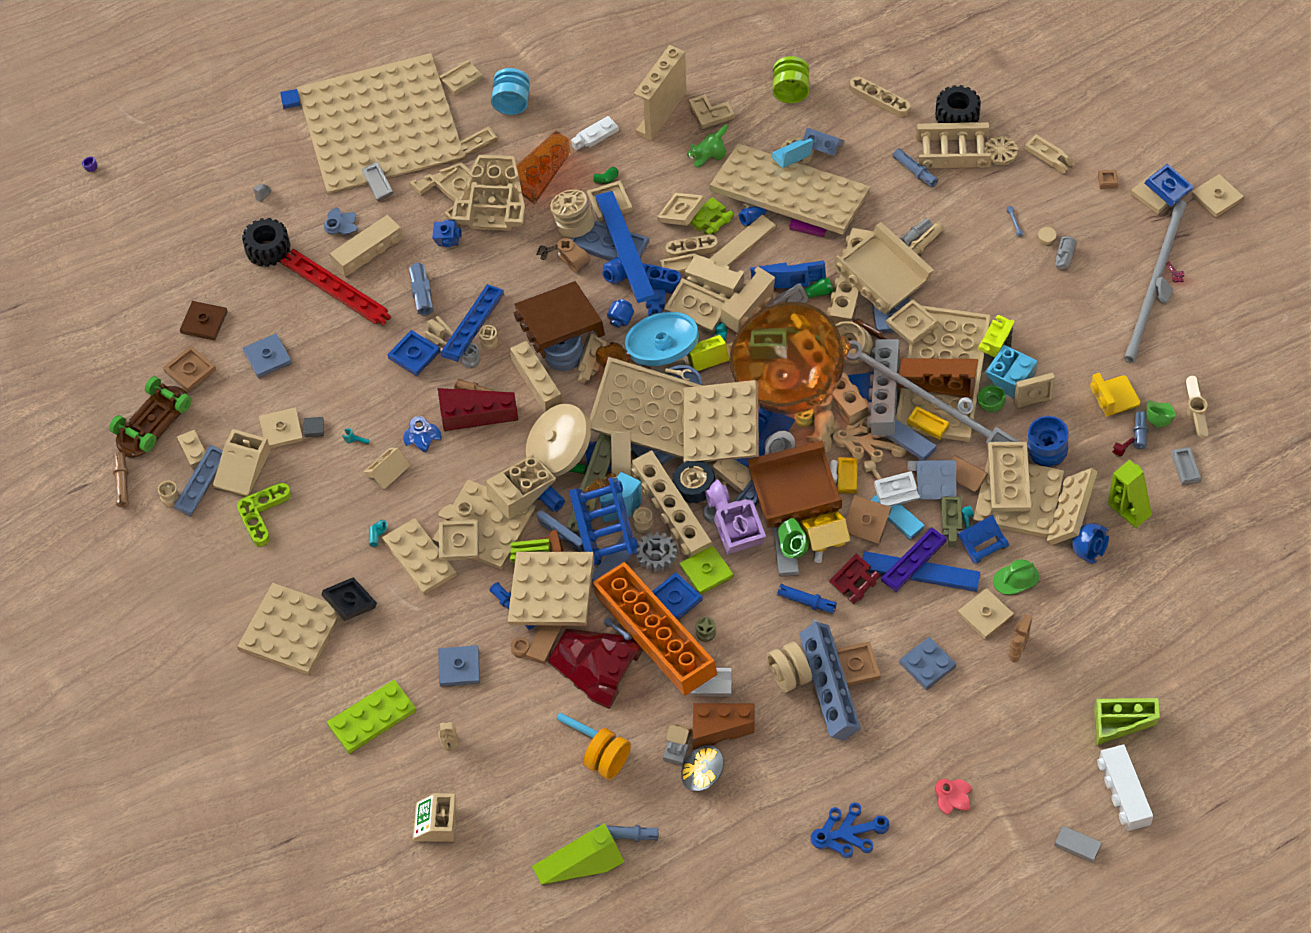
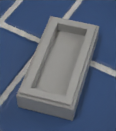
M378 162L362 169L377 201L393 194V190Z
M1191 448L1171 450V456L1181 485L1201 482V476Z
M1063 826L1054 846L1093 863L1102 842Z

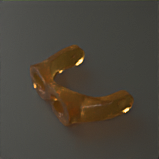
M610 473L604 479H595L584 489V492L587 493L609 486L608 478H614L616 475Z

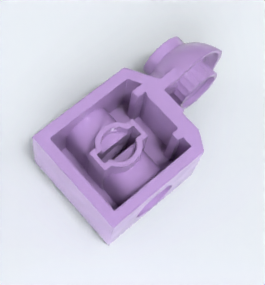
M718 479L714 481L709 490L705 491L709 506L716 507L717 512L714 521L726 554L763 544L766 535L753 501L744 499L728 503L730 498L726 486L721 485Z

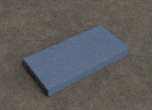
M595 221L593 228L588 233L577 238H571L575 244L590 255L609 261L619 257L607 226L604 223ZM630 232L641 259L649 243V238Z

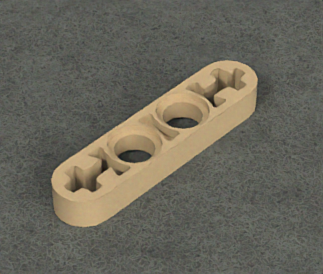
M862 77L851 79L850 90L852 93L896 116L906 117L909 115L910 103L907 100ZM869 91H876L877 94H876V95H869L868 92H869ZM889 98L892 102L885 103L883 100Z

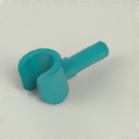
M350 428L345 429L348 436L342 435L346 443L359 441L369 444L370 442L369 439L354 435Z
M971 506L962 508V519L965 522V529L970 527L969 518L974 516Z

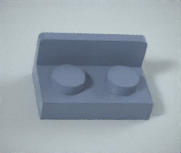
M810 128L806 129L803 141L810 138L813 140V149L833 156L836 154L838 146L843 147L845 141Z

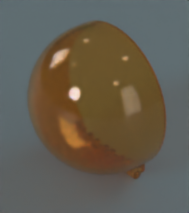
M800 302L778 303L757 312L740 328L731 347L730 369L735 382L758 381L759 408L784 415L803 413L821 405L834 392L841 379L845 357L850 351L852 344L848 342L846 337L840 335L833 320L819 308Z

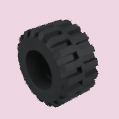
M952 85L951 88L946 87L945 91L942 90L940 95L937 96L935 118L938 123L978 122L981 100L979 95H976V91H971L970 87L965 88L963 87L964 85H960V87Z
M260 218L259 221H253L252 225L249 224L247 229L243 231L242 240L245 253L253 264L257 263L261 267L262 265L269 267L272 264L275 266L277 262L286 258L285 256L290 252L287 229L277 219L267 218L264 220V218ZM264 241H272L267 244H261Z

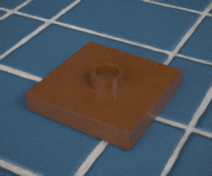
M192 301L181 325L180 333L216 340L228 312L227 308Z

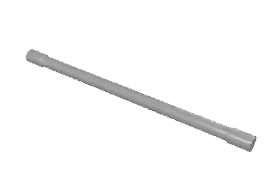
M1182 200L1175 204L1172 212V218L1149 288L1124 360L1128 363L1135 362L1139 351V345L1158 290L1156 281L1157 278L1163 275L1180 220L1187 205Z

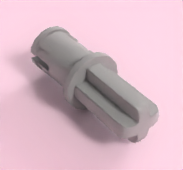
M925 219L916 227H911V230L900 239L909 246L913 241L919 239L933 224L929 219Z

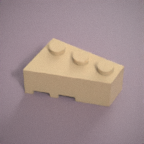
M697 254L685 270V280L727 299H730L735 292L739 294L744 286V271L739 270L737 273L730 270V266L724 265V267L715 265V261Z
M758 266L754 270L755 275L750 281L746 279L743 283L745 287L739 294L735 292L721 309L720 322L737 333L742 328H746L750 321L757 318L767 308V305L773 301L775 277Z

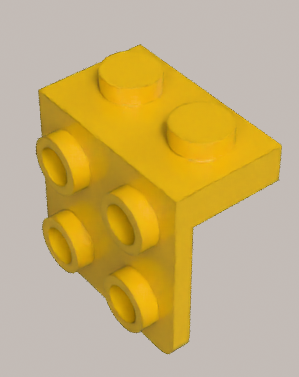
M1100 372L1092 375L1090 389L1106 417L1140 405V400L1127 376L1122 375L1104 381Z

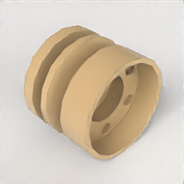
M577 189L567 190L554 197L550 207L559 233L562 236L577 238L585 235L593 228L595 223L587 196L583 191Z
M851 321L837 323L831 328V333L846 342L850 340L858 341L862 346V352L870 356L873 341L867 330ZM827 339L828 349L834 357L850 365L864 362L860 359H847L844 356L843 348ZM850 349L849 352L855 354L856 350Z

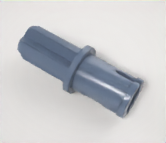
M1143 411L1136 413L1135 427L1133 428L1135 433L1134 447L1136 449H1145L1147 447L1146 436L1149 429L1146 427V413Z

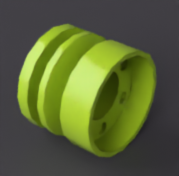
M789 56L781 58L774 63L773 95L777 100L784 103H798L809 95V65L802 58Z

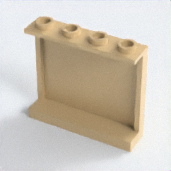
M669 45L633 93L635 96L642 98L644 103V120L636 129V135L652 141L686 95L685 51Z
M882 222L876 225L872 234L842 257L837 255L832 266L837 273L847 279L850 285L859 290L863 297L871 301L885 315L928 282L934 271Z

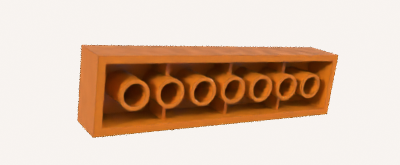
M625 562L592 582L595 595L624 629L631 634L632 638L684 696L718 675L714 659Z

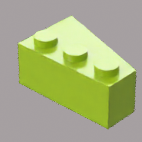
M1128 460L1113 473L1107 505L1135 528L1146 521L1152 515L1144 471L1138 464Z
M1158 698L1096 699L1094 705L1096 744L1099 745L1156 726L1160 718Z

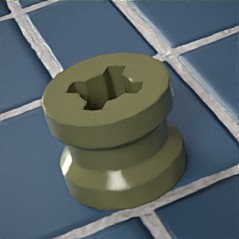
M710 617L700 618L696 622V636L698 639L709 642L715 638L716 626L714 620Z

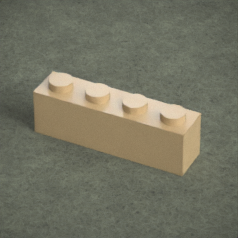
M388 215L384 216L330 253L332 265L344 277L354 273L362 265L369 263L371 259L382 254L392 245L397 244L402 239L401 227Z
M524 341L511 347V361L543 411L546 412L550 408L562 404L560 391L528 342Z

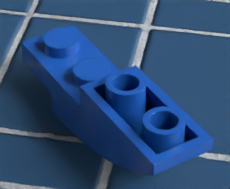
M824 260L787 266L786 262L758 266L775 277L774 288H792L796 284L806 287L809 286V282L819 281L822 278L826 279ZM757 267L750 268L751 279L755 275L754 270Z

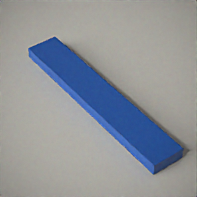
M486 285L442 349L441 357L456 362L460 360L504 295L503 289Z
M864 551L862 559L871 566L868 573L876 571L880 575H885L898 562L900 557ZM926 562L909 580L977 592L981 572Z

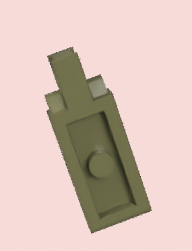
M941 497L943 536L948 537V547H956L957 537H959L958 533L962 531L961 497Z

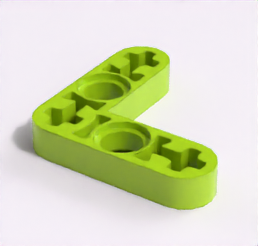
M276 484L247 496L237 503L239 515L254 545L262 547L268 544L270 540L269 534L259 513L290 499L291 492L287 484ZM262 497L269 498L267 503L259 502ZM246 505H247V507H249V510H250V513H249V514H247V512H246V510H245V508H244V506H246ZM251 519L258 520L256 525L248 524ZM256 531H260V534L263 537L262 539H259Z

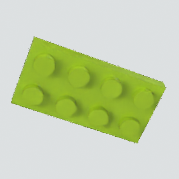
M392 680L328 720L327 726L347 753L350 754L417 711L397 682Z

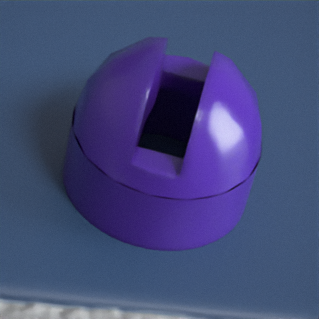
M92 156L82 161V166L87 172H94L98 167L97 161Z

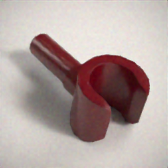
M1130 438L1123 445L1116 442L1112 453L1123 456L1126 448L1135 441V438Z

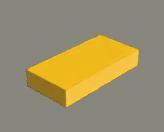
M916 406L907 419V424L939 440L950 426V422Z
M838 457V493L857 494L856 458Z

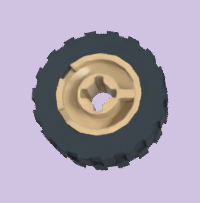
M686 461L675 469L672 481L686 502L699 503L706 501L705 491L709 490L716 479L714 471L708 463H704V461Z

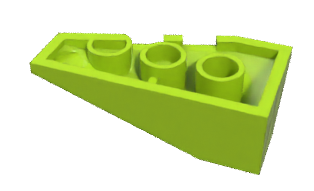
M604 823L531 867L541 885L607 873L623 864L624 860Z

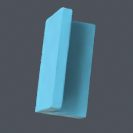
M811 138L805 141L800 139L774 151L772 158L782 168L787 167L811 155L813 140Z

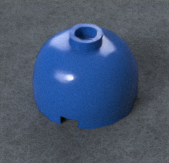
M1095 523L1081 526L1079 536L1072 538L1074 553L1088 563H1096L1095 558L1098 555L1102 557L1107 549L1109 536L1106 535V531L1108 529Z

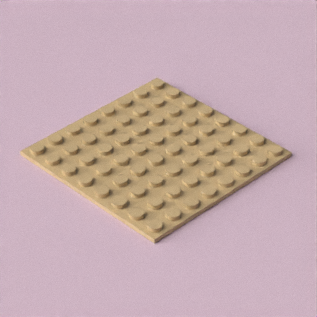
M431 53L297 87L327 194L368 184L362 169L376 162L379 163L386 179L450 163L452 160L465 159Z

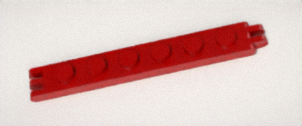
M292 249L290 251L291 254L288 253L285 256L286 259L283 258L280 261L284 266L373 324L378 322L381 325H385L386 320L389 321L391 319V316L387 313L388 310L384 306L297 250Z

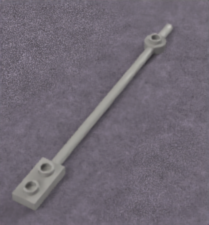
M829 333L827 339L843 348L844 356L847 359H860L971 427L988 438L985 442L986 445H988V442H1020L995 427L993 432L868 356L862 352V346L858 341L850 340L846 342L833 333ZM850 349H855V350H856V353H855V354H851V353L849 352V350H850Z

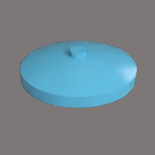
M679 312L658 313L642 319L629 330L625 338V348L628 356L638 364L646 366L665 365L675 362L690 353L698 342L699 331L696 322L686 314Z

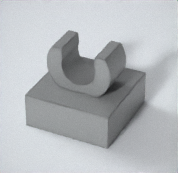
M668 741L663 761L683 766L689 745Z

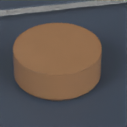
M524 637L515 638L511 642L512 654L518 658L526 657L530 648L529 640Z

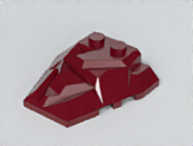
M566 629L549 657L548 663L565 678L568 677L578 690L584 691L587 694V698L592 702L610 709L619 694L618 685L632 660L638 661L643 649L632 637L627 641L623 635Z

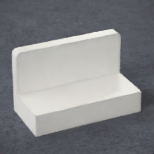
M716 668L718 675L693 690L691 696L731 697V668Z

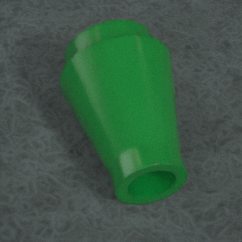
M822 278L808 288H805V291L810 299L830 295V292H833V288L829 278Z

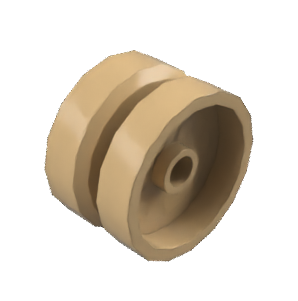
M794 641L784 645L782 651L775 649L767 653L770 671L784 693L794 690L796 683L802 686L812 681L811 669L801 648Z

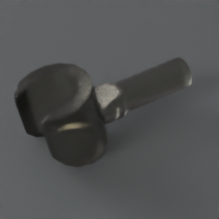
M557 244L551 247L541 245L536 255H541L540 259L545 260L548 253L558 249Z

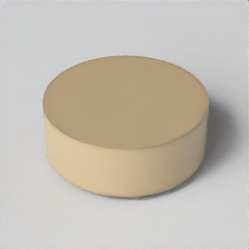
M1050 227L1041 228L1038 232V241L1043 245H1052L1056 241V231Z

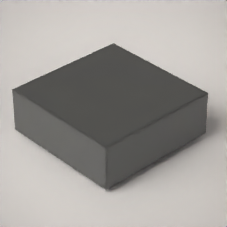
M323 417L304 418L305 437L324 436Z

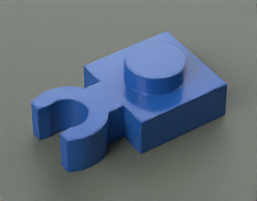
M653 289L655 299L646 301V309H649L648 316L654 313H662V309L665 308V289Z

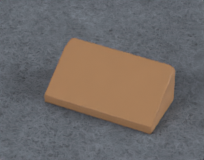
M954 455L952 460H956V482L975 492L979 491L988 473Z

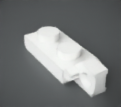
M607 116L579 132L576 137L571 139L572 147L575 150L583 146L592 147L618 132L619 127Z

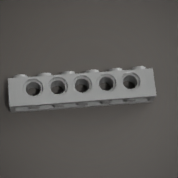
M899 339L876 340V347H872V358L898 374L900 359ZM871 366V372H874V375H870V385L873 388L869 389V399L872 402L868 403V413L871 416L867 417V427L871 428L872 436L895 435L898 382Z

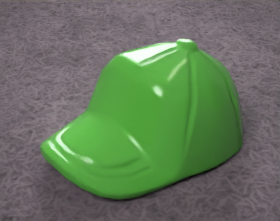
M1148 401L1147 418L1152 425L1160 429L1172 423L1176 412L1171 404Z
M794 518L782 523L778 534L783 555L788 558L802 557L809 548L807 534Z

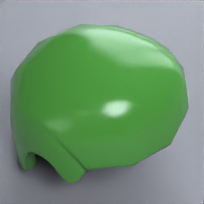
M988 385L977 394V401L981 409L986 412L995 413L1004 407L1006 395L1003 388Z

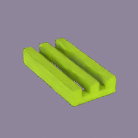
M550 540L511 542V562H515L516 552H550Z

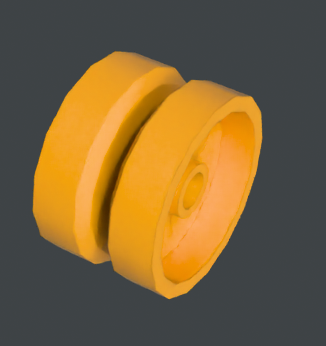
M604 727L590 742L583 758V766L593 772L598 770V774L601 777L610 781L623 768L631 750V742L621 736L616 738V733Z

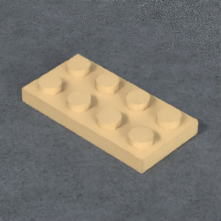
M988 442L991 512L1031 511L1027 442Z
M1093 468L1068 476L1064 480L1062 492L1058 498L1059 502L1053 515V525L1049 528L1050 535L1047 538V542L1051 545L1079 536L1097 475V471Z
M415 518L382 537L385 545L423 595L457 576L456 571L447 560L440 561L439 549Z

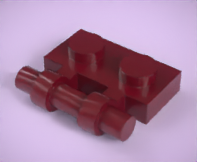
M856 553L829 582L843 596L850 590L853 594L848 600L854 605L858 599L861 600L864 597V593L870 587H874L877 584L876 581L881 576L876 571L871 576L868 575L867 572L871 569V566ZM863 578L865 582L859 588H856L854 585Z

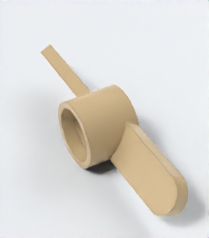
M1190 376L1186 380L1190 399L1187 407V416L1195 421L1197 434L1201 438H1205L1208 436L1205 418L1208 403L1201 396L1198 379L1195 376ZM1198 406L1202 410H1194L1192 407Z

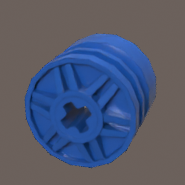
M1054 416L1039 417L1032 422L1028 430V453L1034 463L1040 466L1052 467L1064 461L1068 453L1069 432L1067 425L1061 419Z

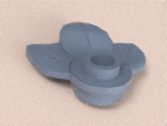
M336 207L328 213V219L324 224V230L328 234L340 233L348 235L357 230V226L354 225L356 220L355 212L341 214L339 208Z

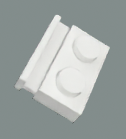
M912 471L874 481L881 504L892 507L920 498Z

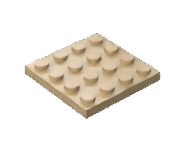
M751 380L684 388V463L686 461L710 462L759 457L758 381Z
M987 458L985 472L988 475L980 488L973 524L993 515L1000 529L1048 538L1050 535L1049 528L1053 525V515L1057 508L1064 470L1028 463L1031 511L991 512L989 462Z
M467 480L453 504L457 505L461 501H468L474 506L473 516L479 522V559L474 560L502 570L511 556V542H519L537 508L531 504L522 513L508 519L487 496L486 486ZM439 529L437 530L436 534L434 535V537H433V539H432V541L434 542V544H436V545H438V546H439Z
M516 552L508 624L587 626L595 558L594 552Z
M272 583L237 648L239 651L310 675L336 627L340 615L324 600Z

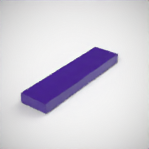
M931 527L881 578V581L897 592L947 542V538Z

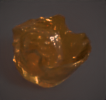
M610 342L607 346H600L595 354L597 363L604 369L608 357L628 363L631 358L627 350H624L623 346L616 342Z

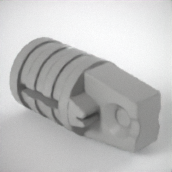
M1064 236L1060 240L1055 263L1059 270L1068 268L1073 258L1077 241L1072 237Z

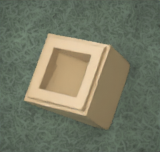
M673 723L669 725L666 739L685 745L693 729Z

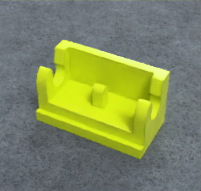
M997 315L995 318L998 321H992L978 347V350L993 357H996L1015 322L1000 315Z
M720 335L698 342L694 349L687 354L690 365L692 364V367L697 371L729 361L726 342Z

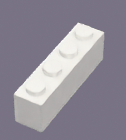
M1125 745L1101 750L1100 757L1097 759L1100 771H1104L1106 776L1104 777L1105 784L1112 791V802L1115 807L1118 806L1121 824L1125 825L1127 831L1150 826L1153 814Z

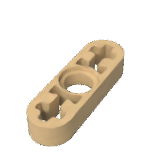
M709 234L670 241L665 246L666 256L672 258L693 253L697 255L713 253L718 248V240L714 235ZM690 244H694L697 246L695 249L692 250L687 248V246Z

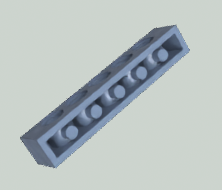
M814 622L799 633L802 641L801 644L811 669L812 680L820 701L822 714L826 721L827 731L831 738L844 741L859 731L861 727L830 626Z

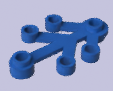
M854 802L850 804L849 813L840 828L831 831L835 822L841 819V810L834 807L830 809L829 818L823 828L812 832L811 843L818 849L828 847L840 853L844 858H850L853 855V847L850 844L860 848L864 853H870L873 850V842L870 839L862 840L854 835L872 830L877 834H884L889 829V820L885 816H877L871 822L851 826L855 818L861 814V805ZM856 807L859 810L854 812L851 809ZM836 812L839 815L837 817L832 816V813ZM883 821L885 824L879 825L877 822ZM824 836L825 838L823 840H819L817 837ZM841 838L850 844L841 845L834 840ZM869 844L871 847L864 848L863 845ZM849 849L851 852L844 853L843 850Z

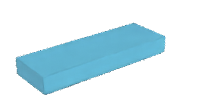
M878 495L871 499V501L880 503ZM901 504L892 506L888 521L910 540L924 529L925 525Z

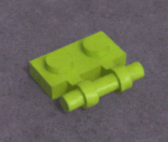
M712 197L703 204L689 224L699 232L706 228L704 231L705 235L715 234L722 225H726L731 221L734 212L729 210L727 213H724L726 207Z

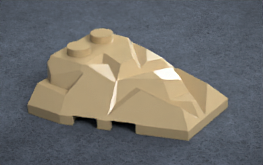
M478 155L469 173L470 177L467 183L462 186L463 191L460 197L456 198L454 202L452 220L461 225H469L470 228L479 230L509 231L512 227L523 225L525 203L515 157Z

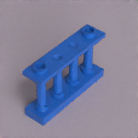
M608 478L610 486L587 493L577 488L569 490L585 552H594V566L600 565L603 556L627 550L628 554H638V542L633 537L622 496L623 485L620 480L618 481V478ZM610 493L613 494L614 505L591 512L587 510V500ZM615 512L618 513L620 523L598 530L592 529V519ZM619 531L623 532L625 542L603 549L597 548V538Z

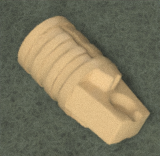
M452 722L440 723L439 738L442 748L454 750L459 744L456 728Z

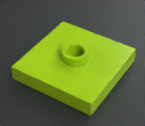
M714 546L680 563V568L700 595L733 578L732 571Z

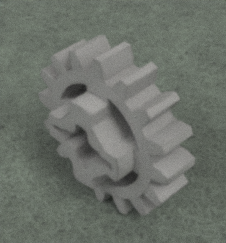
M657 531L654 536L648 533V538L641 537L642 542H638V554H635L636 561L640 562V567L646 565L647 571L654 568L655 573H657L659 568L665 571V566L671 568V562H676V556H678L676 542H673V538H666V533L659 536Z

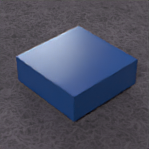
M297 89L280 92L283 109L301 106Z

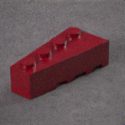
M437 388L444 431L518 421L515 392Z

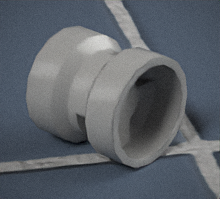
M470 343L461 357L464 367L471 369L480 364L479 349L474 343Z

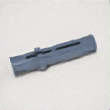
M898 148L895 150L893 158L913 172L918 180L924 181L931 188L938 183L939 179L931 174L927 167L917 163L902 149Z
M635 825V827L606 826L613 839H633L635 842H639V840L658 841L659 837L658 827L647 828L640 827V825Z

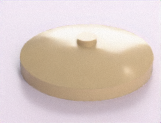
M560 404L547 410L535 422L529 433L526 443V458L534 454L554 477L570 471L581 460L589 445L591 426L587 415L581 409L571 404Z

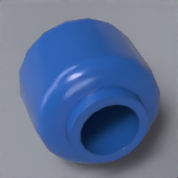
M615 257L604 264L602 275L607 282L618 284L627 278L619 257Z
M624 299L614 301L607 313L610 324L617 328L627 326L634 314L632 304Z

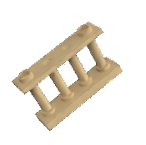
M989 122L917 124L916 138L917 141H923L924 154L919 155L918 163L928 169L990 167L991 153H985L984 139H988ZM976 139L977 153H967L966 140ZM930 140H941L942 154H931ZM948 140H959L960 154H949Z

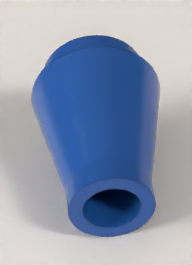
M758 206L742 209L738 215L739 220L744 226H749L761 215H765L766 209Z

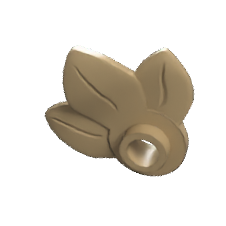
M461 501L457 505L449 504L438 513L439 517L447 521L475 520L473 516L474 506L468 501Z

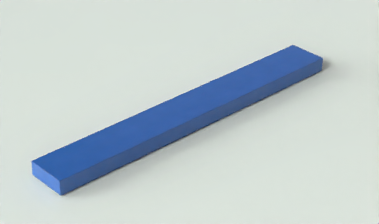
M613 191L595 195L637 303L655 299L654 291Z

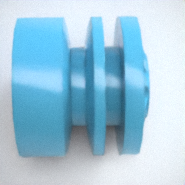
M505 68L496 72L493 79L491 105L498 112L507 115H516L525 111L529 98V76L522 70L515 68Z

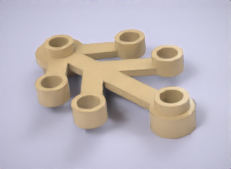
M861 421L859 427L850 431L839 430L833 434L835 444L838 447H846L856 459L862 458L865 450L871 456L872 461H882L883 452L873 447L891 450V454L895 457L906 455V449L895 442L875 440L882 436H872L869 433L871 428L867 427V421ZM861 433H869L865 436L857 437Z

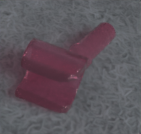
M1167 262L1166 265L1172 273L1173 282H1184V271H1176L1172 264Z

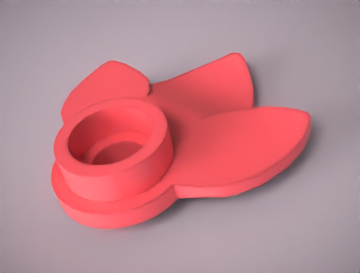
M949 779L939 780L935 785V792L938 796V807L946 815H949L953 808L968 811L970 809V800L967 794L972 790L971 785L961 779L954 781ZM943 786H947L949 791H945Z

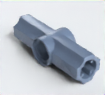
M413 263L409 267L413 299L416 302L417 313L427 316L433 312L429 280H427L425 265Z

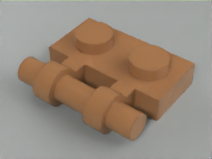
M1024 614L1023 620H1018L1015 637L1010 643L1009 657L1012 662H1017L1022 652H1024L1030 636L1032 616Z

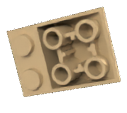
M232 429L222 452L213 487L249 496L271 452L268 439Z
M532 454L486 481L487 496L508 519H511L525 511L556 481V478Z

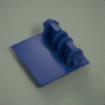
M770 402L763 404V406L761 405L758 410L759 439L765 442L769 436L778 431L789 432L795 422V419L774 411L772 408L773 404Z

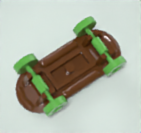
M151 377L145 385V392L151 395L149 399L144 402L128 422L121 415L115 416L110 422L109 431L117 434L116 446L119 452L124 453L126 457L132 458L149 452L159 437L178 416L186 412L190 407L192 398L184 389L177 386H166L163 383L161 384V379L158 377Z

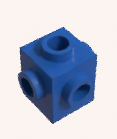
M455 221L434 222L432 239L438 246L452 247L459 245L462 230Z

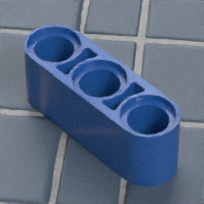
M642 263L652 289H665V293H674L681 281V275L678 271Z

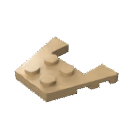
M461 162L440 170L438 174H428L419 181H416V179L412 180L410 187L421 196L433 186H436L455 202L456 198L460 197L463 191L462 186L467 183L471 170ZM453 207L444 213L445 218L448 220H452Z

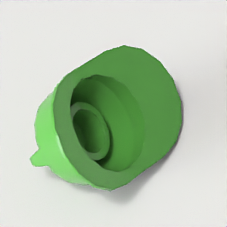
M1019 559L997 571L993 578V584L998 592L1012 595L1035 586L1039 581V573L1034 567L1033 562L1030 563L1027 560Z

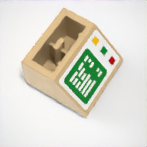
M434 793L416 802L413 841L454 842L457 815L455 794Z

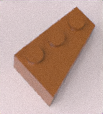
M693 703V750L708 744H718V741L728 738L731 740L754 733V703Z

